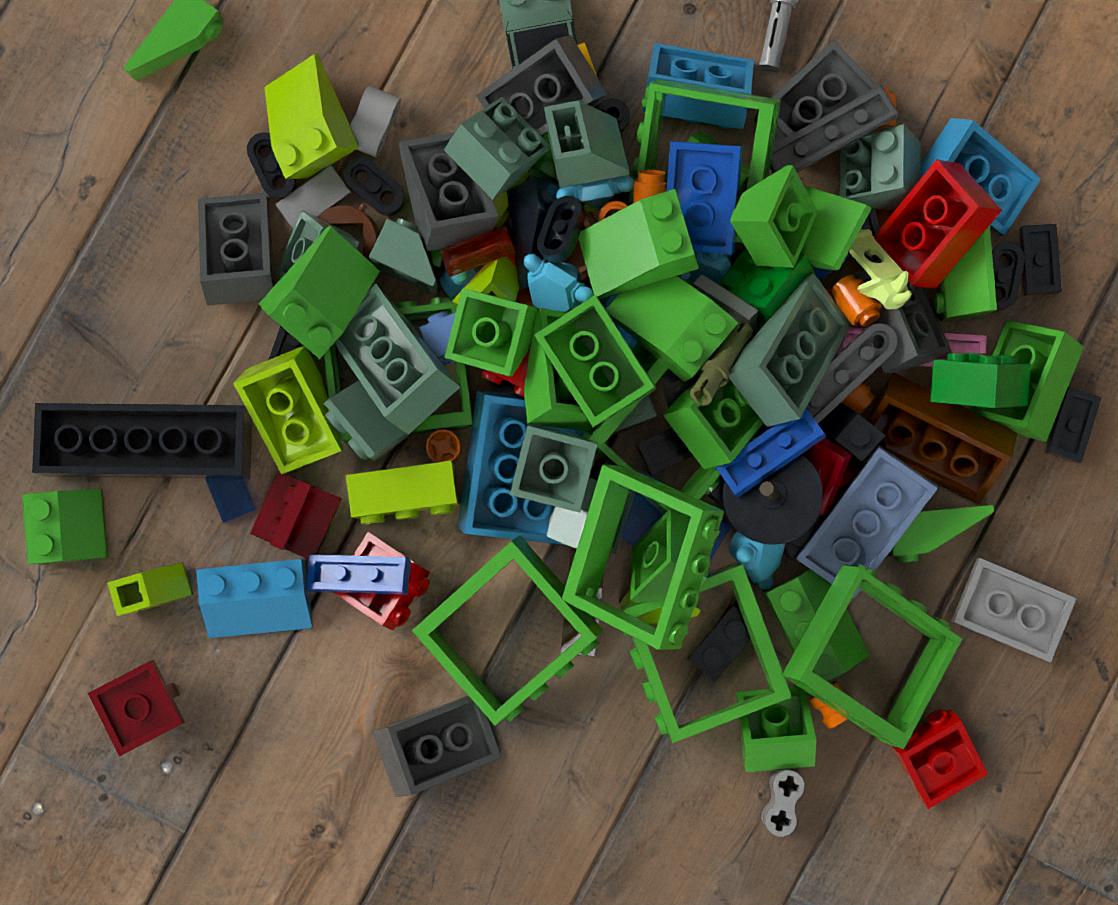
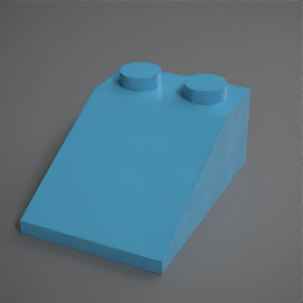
M950 118L921 163V178L936 159L961 164L1002 209L1000 214L990 224V228L1005 236L1041 180L1037 174L974 120Z

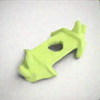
M869 229L860 230L849 253L871 276V280L859 285L857 290L860 294L879 300L886 309H898L912 295L907 287L909 273L903 271L876 242L872 231ZM864 253H866L868 257L876 255L882 260V262H871L864 256Z

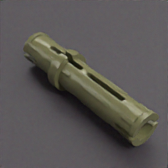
M737 321L738 324L721 343L713 358L704 363L700 372L701 376L690 391V396L695 403L698 404L702 396L706 394L701 405H709L719 387L727 383L731 367L753 336V330L749 324L745 323L741 331L738 332L742 321Z

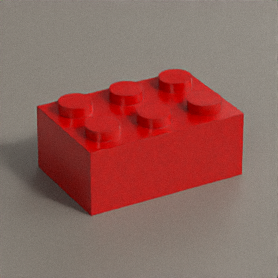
M936 159L875 234L874 239L903 271L909 273L908 282L912 286L937 288L1000 214L1002 209L961 164Z

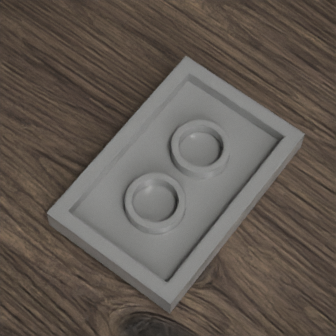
M977 558L951 622L1051 663L1077 598L989 561Z

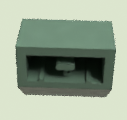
M501 97L461 123L444 148V151L493 200L513 186L551 146Z
M579 100L544 107L548 137L560 188L630 175L615 117Z
M904 124L870 132L840 149V197L866 204L871 208L893 210L901 204L921 179V141Z
M360 381L350 385L324 403L329 409V412L325 414L326 418L338 431H341V433L347 431L352 439L348 444L365 461L370 458L378 462L409 436L384 418Z

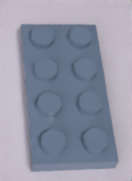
M878 445L798 553L796 559L831 584L842 565L857 567L858 564H861L869 570L876 571L938 489V486ZM857 588L852 598L854 599L861 590Z

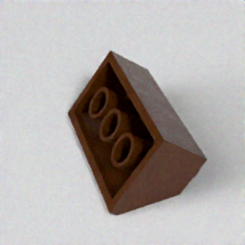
M894 372L878 395L867 418L868 422L886 435L887 446L884 449L929 480L980 504L1012 459L1018 434L961 405L931 402V390Z

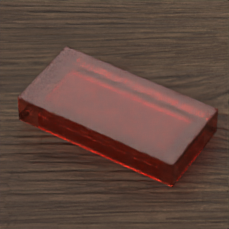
M506 226L443 249L440 252L449 277L515 253V249Z

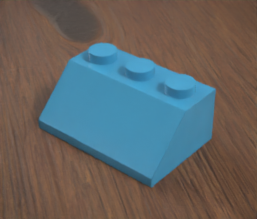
M654 43L646 87H649V83L662 79L751 95L754 60ZM666 94L663 118L673 117L684 119L694 124L702 122L718 125L723 129L736 128L743 130L748 108Z
M307 559L196 569L199 605L209 638L313 628L310 591L306 589Z

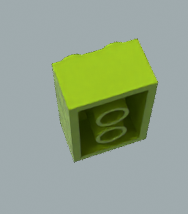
M452 461L346 475L351 518L360 519L361 524L384 523L385 516L395 515L396 519L399 520L419 518V511L430 510L433 515L454 513L453 506H460L456 467Z

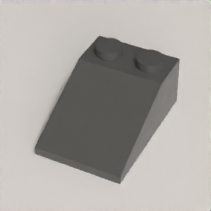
M568 35L553 40L478 93L476 97L483 108L503 97L543 137L548 134L544 107L578 100L592 106L604 98L607 93L573 37Z
M833 40L771 97L781 100L774 142H779L879 86ZM759 111L757 112L755 118L753 119L756 123H757V120H758Z
M455 132L399 142L414 219L426 252L492 239L498 219L492 199L444 151V148Z
M267 193L198 199L200 283L207 306L262 300L275 286Z
M468 695L372 731L395 797L414 795L501 758L487 716Z

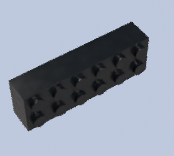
M35 403L32 473L48 477L250 479L252 418L245 405Z

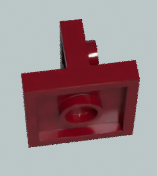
M826 438L802 453L813 464L821 479L823 501L819 514L822 516L830 511L838 489L852 481L860 466L850 461L852 454Z
M278 471L250 534L270 542V545L288 550L309 560L310 555H318L342 498L285 473L281 474Z
M154 660L88 693L119 756L185 723L173 699L180 694L174 683L166 685Z

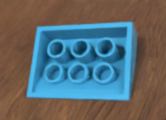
M477 390L457 526L464 534L515 539L520 535L525 541L566 545L546 537L549 528V518L555 506L510 495L528 426L525 397ZM565 429L580 436L583 434V431Z

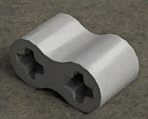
M370 85L366 88L356 115L350 124L359 148L356 150L378 158L398 115L401 98Z
M791 768L774 770L769 778L771 798L762 811L761 819L764 826L771 834L777 837L790 835L797 825L795 804L804 792L803 778ZM787 776H789L795 785L793 788L788 787L785 793L784 789L779 786V782L786 781ZM780 810H782V814L787 820L786 822L780 821L778 827H776L771 817L772 815L778 816Z

